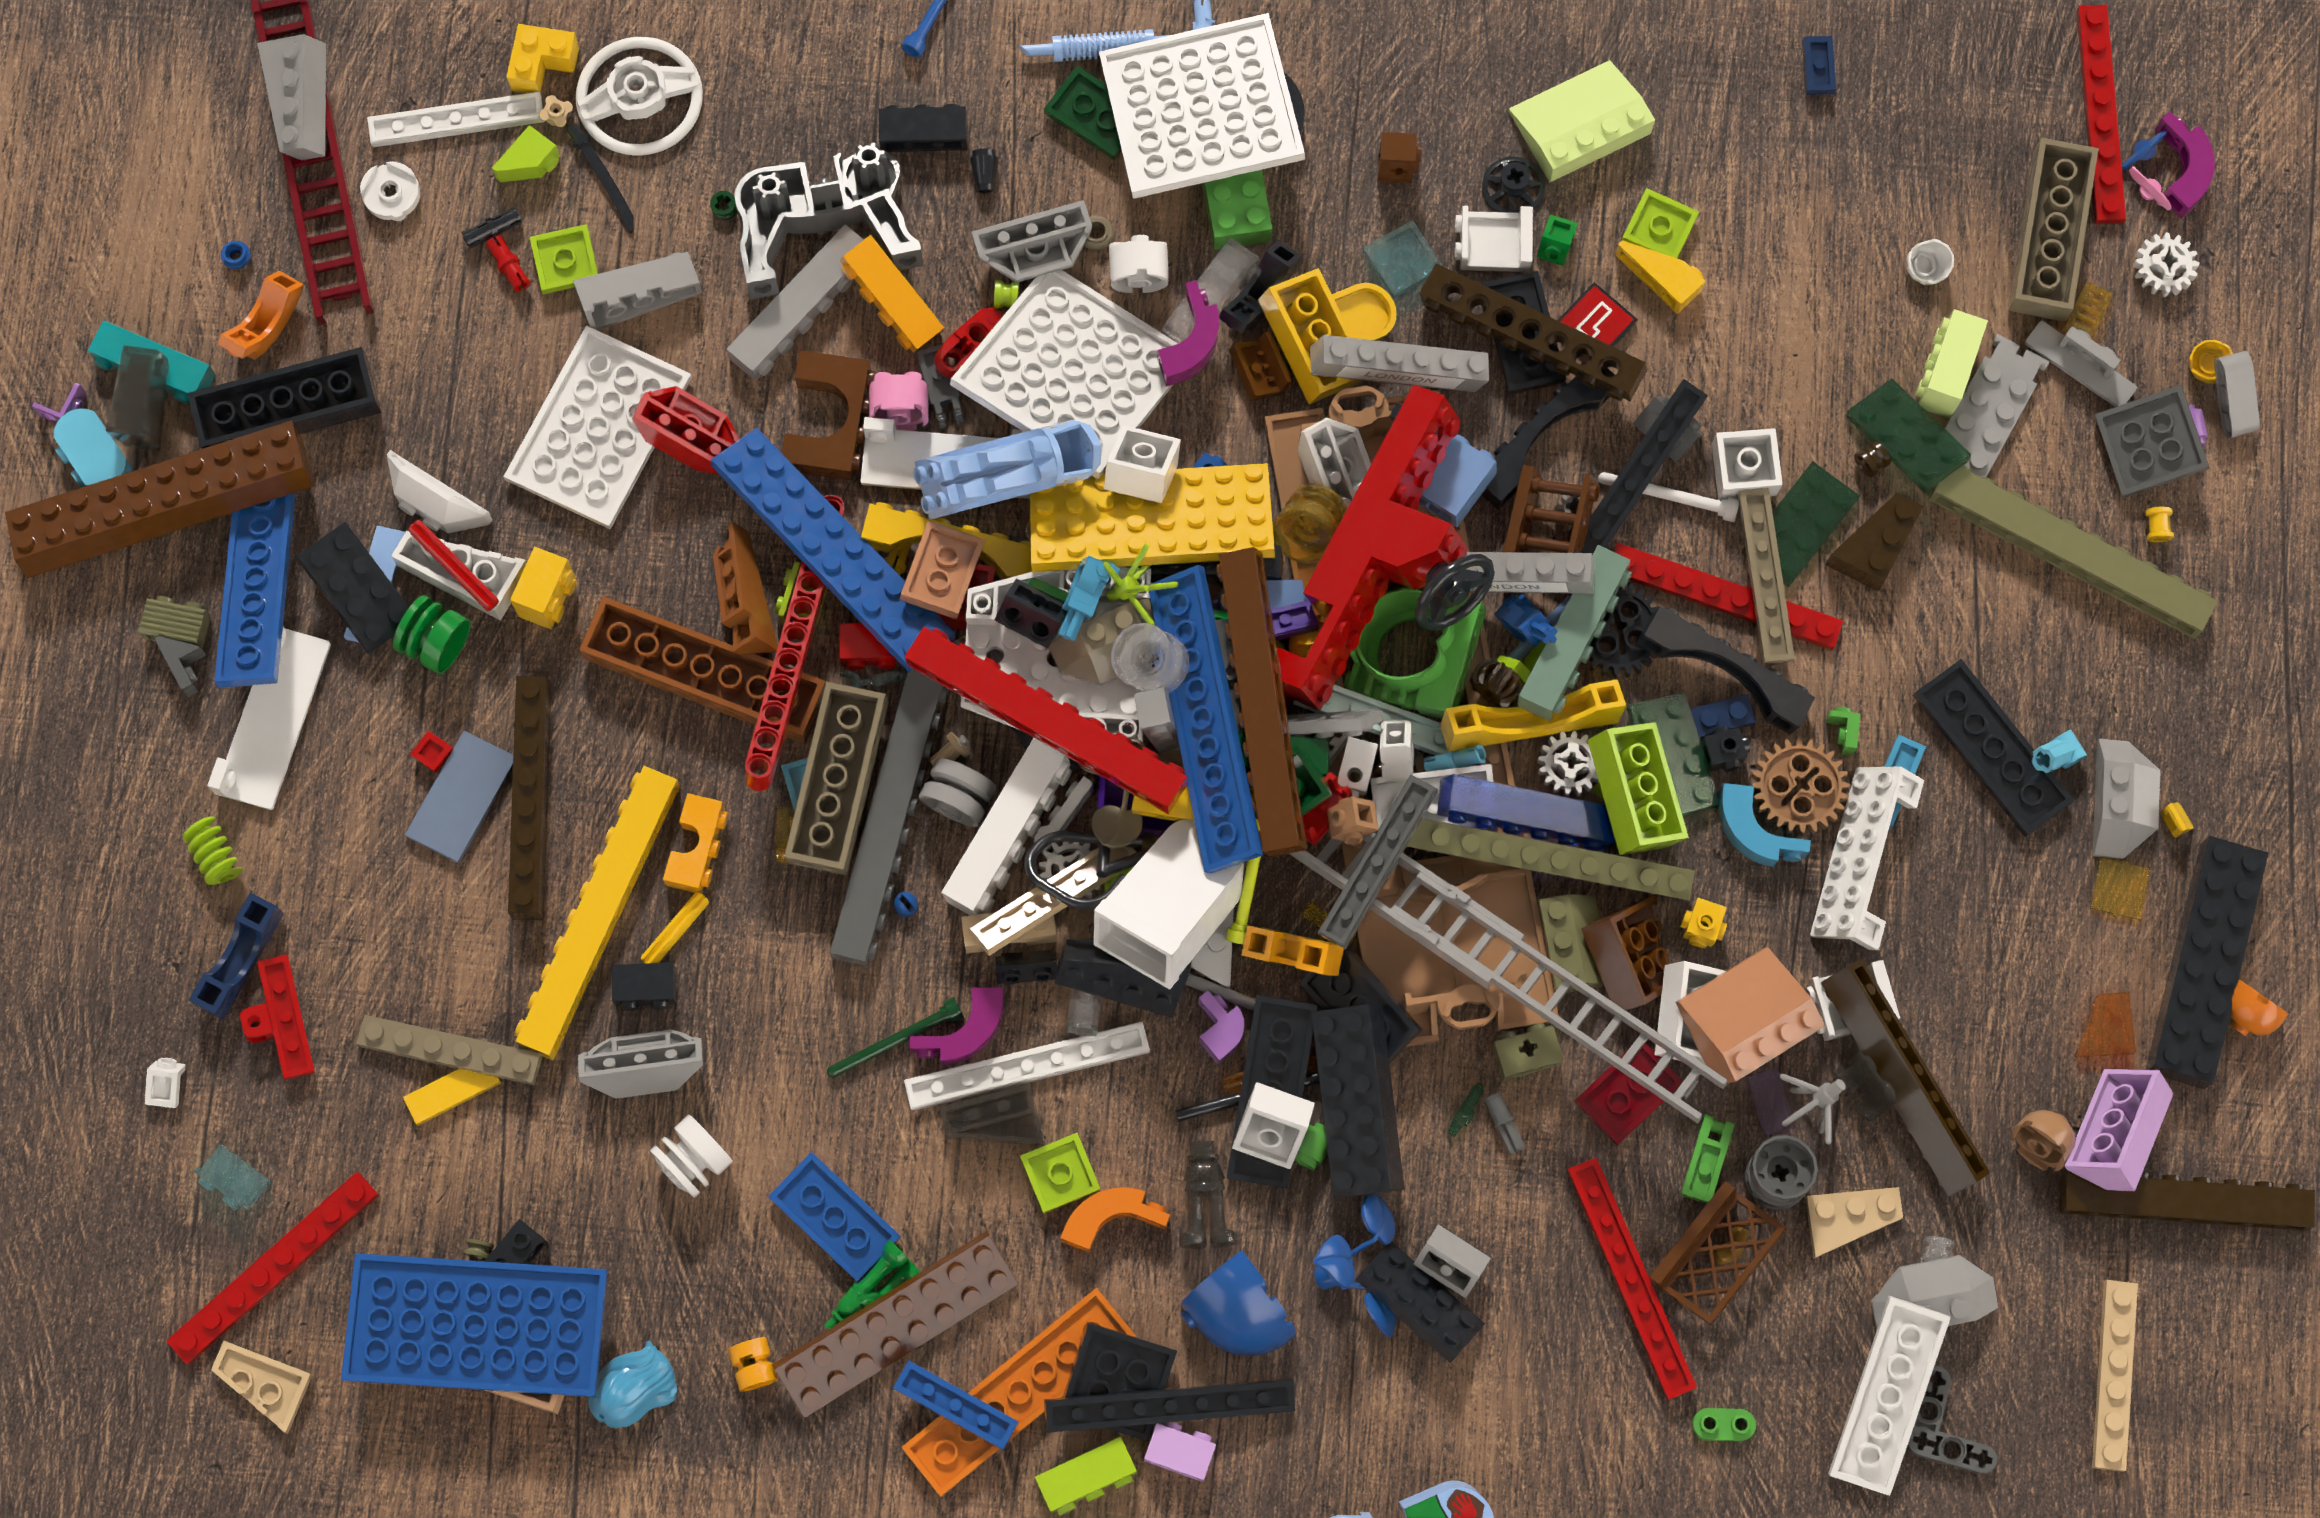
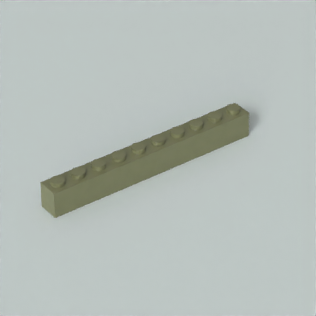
M1949 463L1929 501L2193 639H2196L2203 631L2218 602L2211 598L2212 596L2207 591L2194 589L2186 585L2180 577L2167 575L2159 571L2158 567L2153 563L2140 561L2132 557L2128 550L2105 543L2101 536L2082 531L2071 520L2059 519L2052 515L2046 507L2033 505L2025 501L2024 497L2014 491L2008 492L1998 487L1994 480L1987 477L1981 478L1971 473V470L1963 464Z
M1422 818L1407 844L1408 847L1684 900H1690L1695 870Z

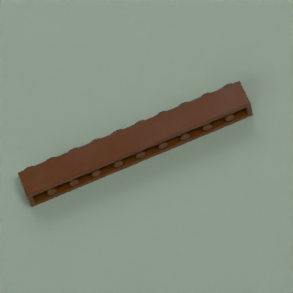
M1255 547L1219 554L1220 564L1217 565V574L1220 582H1223L1225 592L1221 595V602L1224 611L1228 613L1229 623H1226L1225 628L1229 641H1232L1233 652L1230 653V662L1233 670L1237 673L1238 682L1234 683V689L1237 699L1241 700L1242 712H1239V722L1246 734L1243 750L1246 759L1250 761L1251 771L1248 772L1247 777L1250 788L1254 790L1255 801L1252 803L1255 818L1259 822L1260 831L1258 832L1263 853L1271 857L1307 850L1263 553Z

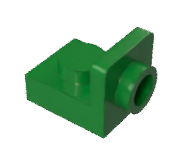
M1550 214L1540 242L1537 258L1563 266L1578 223Z

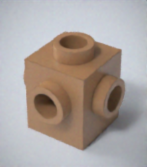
M1357 797L1344 798L1339 801V804L1327 810L1331 838L1342 840L1346 844H1357L1362 842L1364 837L1379 830L1374 801Z

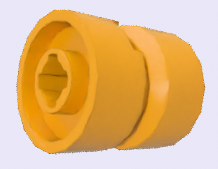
M766 1337L748 1340L728 1348L732 1366L738 1368L735 1377L740 1392L758 1389L779 1380L772 1366L774 1363L768 1361L771 1351ZM755 1359L756 1364L750 1365V1360Z

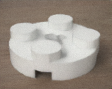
M393 161L386 162L387 165L372 167L364 175L360 185L362 200L366 208L372 215L383 220H404L415 209L420 199L421 189L414 173L406 165ZM390 185H395L397 193L394 196L387 197L383 190L387 186L390 188Z

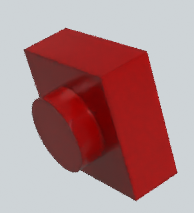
M428 730L410 755L425 767L437 773L450 756L453 747Z

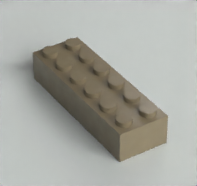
M2042 137L2036 145L2032 156L2008 311L2066 322L2073 311L2099 148Z
M826 681L784 856L789 864L848 876L889 704L885 693Z

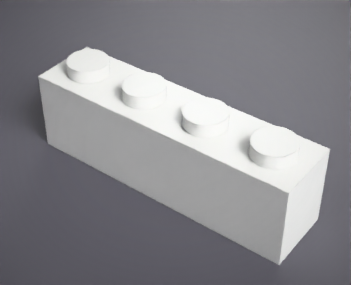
M406 531L392 554L397 567L501 621L511 604L510 599L525 568V559L516 557L514 559L502 556L500 553L485 552L473 549L471 546L457 545L440 539L498 598L499 603L491 611H486L410 532Z

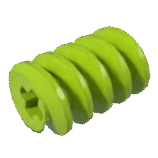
M212 816L203 818L191 825L184 832L182 839L185 843L189 844L188 850L194 854L193 860L195 863L200 864L199 871L201 874H205V882L208 885H217L236 878L243 872V868H232L238 859L237 857H226L233 849L231 846L221 847L227 841V838L225 836L216 838V835L222 829L220 826L210 827L216 821V818Z

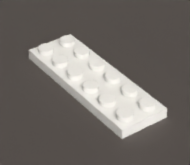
M1888 1296L1829 1470L1830 1476L1889 1496L1891 1495L1951 1318L1950 1316Z

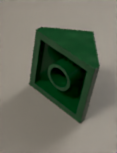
M1297 745L1292 748L1301 811L1302 816H1304L1332 796V793L1323 773L1304 750Z

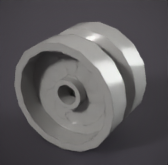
M938 758L930 772L936 782L924 784L919 794V800L935 812L953 821L972 827L979 826L985 814V810L980 803L991 801L997 789L996 785L984 775L963 764L949 759Z

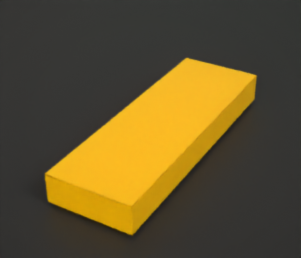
M457 1069L403 1098L416 1125L419 1126L501 1084V1081L498 1077Z

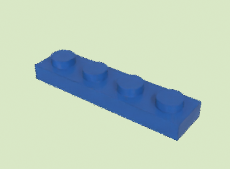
M909 1360L893 1387L899 1393L1002 1450L1006 1447L1019 1421Z

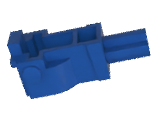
M1522 594L1519 597L1511 595L1504 599L1501 607L1494 613L1509 633L1523 643L1528 642L1536 647L1541 641L1547 644L1548 642L1555 643L1557 640L1554 636L1558 632L1557 629L1551 625L1539 610L1534 609V606Z

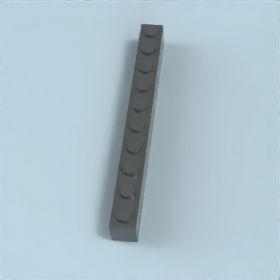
M914 669L908 672L830 950L832 959L863 967H868L869 959L875 960L879 943L874 942L877 930L883 931L887 914L882 913L885 901L891 902L895 885L890 884L893 873L898 874L901 867L902 856L898 855L901 844L906 845L909 838L910 827L906 826L909 815L914 816L917 809L918 799L914 798L916 788H922L926 775V770H922L924 759H930L934 745V742L930 741L932 730L938 731L941 721V714L937 713L940 702H946L949 691L948 688Z

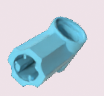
M2068 730L2049 743L2034 750L2032 764L2037 771L2041 770L2049 773L2062 766L2064 769H2067L2084 759L2087 754L2072 730Z

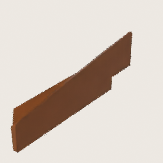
M730 522L727 526L729 538L725 546H717L713 554L722 624L728 628L733 627V652L736 654L776 652L778 644L749 533L734 522Z

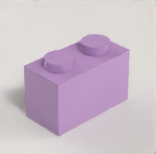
M1166 1422L1163 1425L1156 1423L1144 1462L1204 1482L1216 1444L1211 1442L1212 1437L1198 1431H1194L1193 1436L1181 1432L1182 1426L1173 1422Z

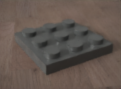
M2182 385L2095 414L2123 498L2210 469Z

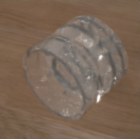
M1139 623L1124 629L1115 639L1111 650V664L1116 675L1123 682L1142 692L1164 687L1170 693L1177 689L1185 680L1189 669V655L1184 644L1176 636L1158 626Z

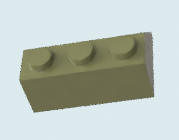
M1567 894L1539 899L1537 904L1547 957L1591 988L1604 987L1601 976L1596 971L1590 949L1585 944L1584 935L1581 928L1600 918L1596 896ZM1551 973L1555 993L1563 980ZM1570 987L1566 993L1574 992L1577 990L1573 987Z

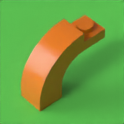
M281 271L264 278L257 301L248 316L236 327L220 334L217 345L223 347L229 354L235 357L244 358L248 356L253 360L259 358L272 346L289 322L299 301L304 284Z
M1126 1187L1111 1188L1090 1196L1074 1210L1065 1225L1060 1240L1064 1244L1090 1253L1100 1229L1107 1222L1115 1218L1132 1217L1166 1230L1170 1214L1165 1213L1167 1208L1157 1203L1149 1202L1148 1206L1143 1204L1146 1197L1145 1191Z

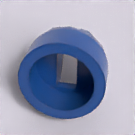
M902 892L894 899V909L901 917H911L918 910V900L914 894ZM902 897L912 905L911 909L908 910L900 901Z

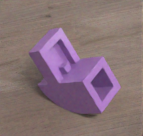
M1206 991L1198 998V1004L1215 1024L1199 1037V1043L1215 1062L1220 1065L1240 1046L1244 1033V1018L1238 1006L1227 1013L1225 1010L1228 1006L1218 994L1212 996L1209 991Z

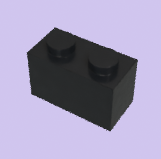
M673 962L612 965V1002L616 1007H620L622 1011H635L639 1009V1006L651 1005V1009L654 1010L669 1009L670 1004H677L676 966Z

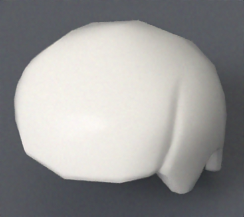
M1937 239L1916 244L1912 247L1906 258V269L1911 278L1923 285H1932L1943 281L1954 267V255L1950 247Z

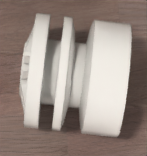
M688 1114L674 1127L681 1141L676 1145L667 1137H663L661 1140L670 1151L665 1155L655 1145L650 1152L654 1155L658 1167L679 1189L688 1192L695 1198L700 1192L691 1182L697 1178L707 1187L709 1183L702 1171L708 1168L716 1175H720L733 1160L708 1132Z

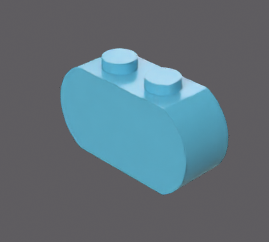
M75 409L67 412L58 420L54 429V439L60 447L56 448L55 451L64 464L68 462L72 464L75 470L71 472V475L80 488L84 485L88 486L133 471L125 455L94 411Z

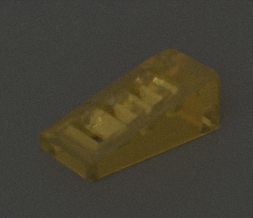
M2086 281L2062 332L2067 334L2073 326L2077 330L2080 329L2087 332L2093 338L2113 293ZM2088 291L2104 298L2103 301L2101 302L2091 296H2088ZM2084 300L2100 307L2099 310L2083 304ZM2081 309L2085 312H2088L2094 315L2095 318H2090L2080 313L2079 310ZM2078 318L2091 324L2090 328L2075 321V319Z

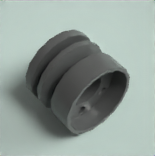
M1788 1135L1774 1136L1763 1142L1746 1164L1744 1172L1745 1188L1751 1198L1764 1208L1774 1211L1789 1209L1798 1204L1815 1183L1818 1172L1816 1157L1810 1147L1800 1139ZM1774 1172H1776L1777 1175H1783L1784 1178L1781 1182L1779 1178L1772 1177V1174Z

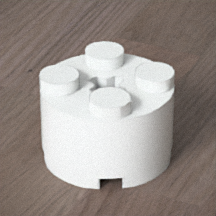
M1135 235L1131 237V241L1109 244L1111 287L1114 290L1133 293L1132 288H1143V293L1161 290L1168 285L1169 268L1166 242L1149 241L1147 235Z

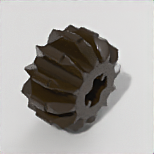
M1485 658L1479 663L1469 680L1473 690L1480 694V698L1486 699L1488 703H1493L1496 707H1508L1518 697L1523 686L1519 680V675L1514 673L1512 668L1507 667L1504 662L1500 663L1494 658Z

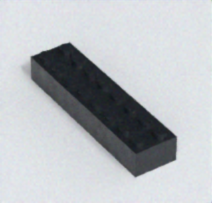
M2208 836L2200 843L2145 1070H2160L2164 1078L2201 1089H2206L2214 1084L2232 1010V997L2242 968L2268 852L2213 836Z

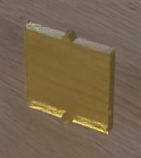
M2101 857L2090 909L2110 913L2114 918L2122 916L2140 920L2150 869L2131 865L2127 860L2119 862Z

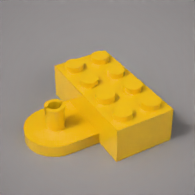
M1319 268L1269 287L1258 299L1308 404L1336 394L1342 389L1358 385L1362 381L1311 375L1310 346L1322 335L1378 341L1392 330L1397 316L1396 306L1392 297L1380 286L1372 283H1359L1331 294Z

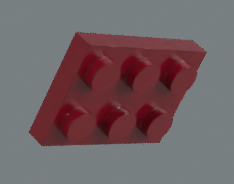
M1645 1042L1630 1062V1065L1648 1077L1661 1058L1655 1055V1052ZM1611 1065L1574 1102L1618 1146L1664 1100ZM1667 1065L1655 1082L1673 1093L1680 1087L1683 1080Z

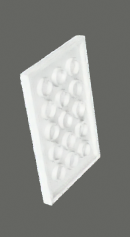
M586 326L503 476L504 479L611 529L655 448L645 442L632 421V416L642 394L678 386L685 391L692 379L691 374Z

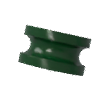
M719 191L712 196L710 207L717 218L728 220L736 215L735 197L730 192ZM725 200L727 203L729 200V209L723 211L721 208L718 210L720 207L719 202Z

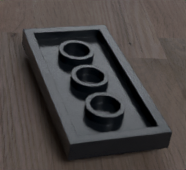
M1538 271L1481 283L1550 317ZM1507 317L1502 318L1498 325L1507 327L1513 320ZM1529 330L1524 334V337L1526 339H1534L1539 335V332ZM1494 337L1508 395L1557 385L1566 381V375L1557 372L1553 368L1554 365L1546 361L1538 363L1529 358L1527 352L1519 348L1516 351L1511 350L1501 344L1502 340ZM1557 342L1551 345L1550 350L1559 352Z
M346 522L295 557L367 654L395 635L397 627L409 606Z
M1349 945L1343 951L1338 976L1309 972L1300 981V985L1322 1010L1365 1004L1382 1005L1389 1064L1423 1030Z
M1391 1242L1385 1246L1355 1280L1451 1363L1485 1323L1432 1276L1413 1265L1415 1261Z

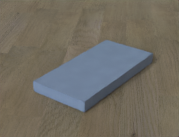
M463 731L405 836L460 864L513 769V754Z

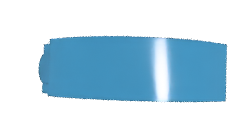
M1723 783L1719 790L1718 801L1721 826L1728 840L1741 854L1754 862L1771 867L1776 865L1779 856H1783V860L1790 862H1799L1801 858H1806L1810 852L1811 840L1775 836L1766 832L1757 823L1752 808L1754 786Z

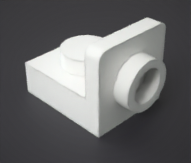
M160 1058L147 1069L146 1105L176 1108L179 1105L181 1074L185 1071V1064L176 1063L177 1061L172 1058Z

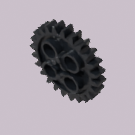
M1630 584L1627 590H1622V587L1619 588L1616 593L1619 600L1615 607V620L1617 629L1623 630L1620 635V642L1625 654L1622 655L1620 653L1618 633L1616 630H1612L1615 622L1612 613L1607 612L1605 615L1607 622L1599 639L1594 637L1589 645L1593 647L1588 661L1592 662L1590 671L1595 670L1599 666L1601 667V676L1603 677L1608 670H1612L1613 678H1617L1619 671H1623L1625 677L1628 678L1631 668L1637 674H1640L1642 671L1641 663L1650 667L1652 664L1650 657L1658 658V656L1643 647H1635L1628 641L1630 636L1640 637L1651 614L1659 607L1651 608L1650 605L1654 599L1653 597H1649L1646 600L1642 598L1644 589L1635 594L1633 593V584ZM1621 609H1632L1635 613V617H1624L1621 613ZM1599 643H1610L1613 647V651H1602L1599 647Z

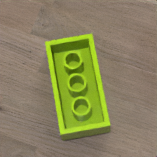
M1656 722L1606 729L1587 740L1620 856L1668 848L1689 838Z

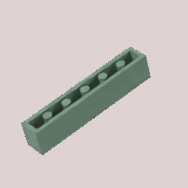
M1597 545L1592 555L1595 562L1594 594L1572 593L1555 626L1558 631L1554 635L1557 638L1556 642H1548L1545 645L1518 698V707L1548 721H1551L1554 713H1561L1567 700L1564 697L1567 688L1573 689L1579 678L1580 672L1576 670L1581 662L1587 663L1593 647L1589 645L1594 637L1599 639L1606 625L1603 618L1607 612L1612 613L1619 600L1616 593L1620 587L1625 588L1632 575V572L1629 571L1630 559L1600 545Z

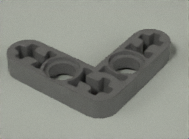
M1934 1366L1931 1377L1937 1373L1939 1374L1938 1379L1943 1381V1385L1937 1386L1934 1392V1396H1940V1401L1934 1397L1927 1396L1923 1398L1922 1404L1925 1402L1933 1404L1936 1408V1416L1933 1420H1926L1921 1416L1919 1409L1907 1445L1908 1451L1915 1456L1976 1474H1985L1992 1471L1997 1464V1455L1991 1447L1939 1431L1951 1385V1378L1944 1368ZM1930 1381L1925 1392L1927 1394L1931 1393L1932 1389ZM1921 1433L1924 1434V1440L1931 1443L1936 1442V1437L1940 1438L1936 1446V1455L1932 1454L1934 1448L1930 1446H1924L1921 1450L1917 1449L1918 1444L1913 1442V1438L1919 1437ZM1946 1442H1954L1958 1445L1960 1452L1956 1459H1948L1944 1455L1943 1446ZM1966 1446L1971 1447L1968 1453L1972 1455H1979L1982 1451L1985 1452V1458L1989 1459V1464H1984L1980 1468L1978 1467L1979 1461L1971 1458L1966 1459L1967 1464L1962 1463L1967 1454Z

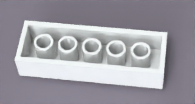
M1033 738L941 893L947 903L968 915L990 912L995 902L992 899L998 888L1002 890L1010 877L1008 873L1009 868L1013 862L1017 864L1021 860L1026 850L1023 847L1028 836L1032 838L1035 836L1041 825V822L1038 821L1044 810L1048 812L1057 797L1054 795L1059 784L1064 786L1072 773V770L1069 769L1071 764L1067 756Z

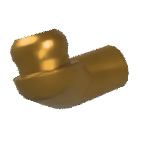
M1740 1227L1734 1228V1243L1746 1242L1749 1231ZM1744 1248L1735 1249L1736 1259L1741 1257ZM1732 1250L1713 1252L1714 1261H1717L1718 1264H1727L1733 1261Z

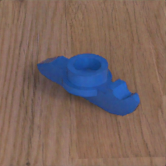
M2165 130L2158 133L2151 140L2142 139L2138 141L2134 147V154L2122 164V168L2126 171L2138 160L2151 159L2155 155V146L2163 140L2168 131Z

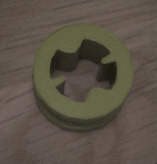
M467 1238L468 1249L464 1250L463 1254L486 1260L489 1256V1251L494 1249V1244Z

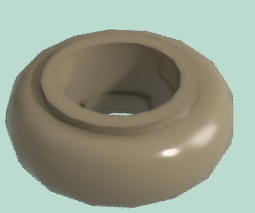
M1090 216L1092 228L1100 227L1104 230L1105 234L1099 239H1093L1088 236L1084 246L1090 250H1102L1109 246L1113 240V225L1103 216Z

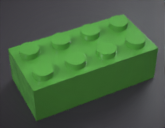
M1262 170L1202 183L1214 250L1271 242L1272 224Z

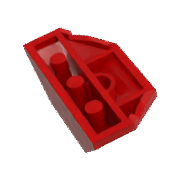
M678 386L643 393L632 416V421L645 442L700 472L719 475L711 466V459L739 440L726 414Z

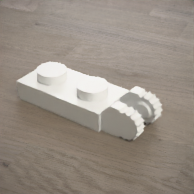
M1083 776L1079 783L1077 781L1072 783L1065 795L1068 799L1062 807L1057 805L1048 818L1050 824L1038 829L1034 837V843L1044 835L1067 829L1093 793L1092 781ZM1050 844L1047 847H1045L1041 851V853H1044V851L1049 852V850H1051L1052 845Z

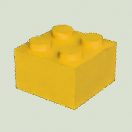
M534 546L510 599L518 617L551 630L555 622H560L565 610L563 603L567 595L571 596L577 584L575 574L568 559Z

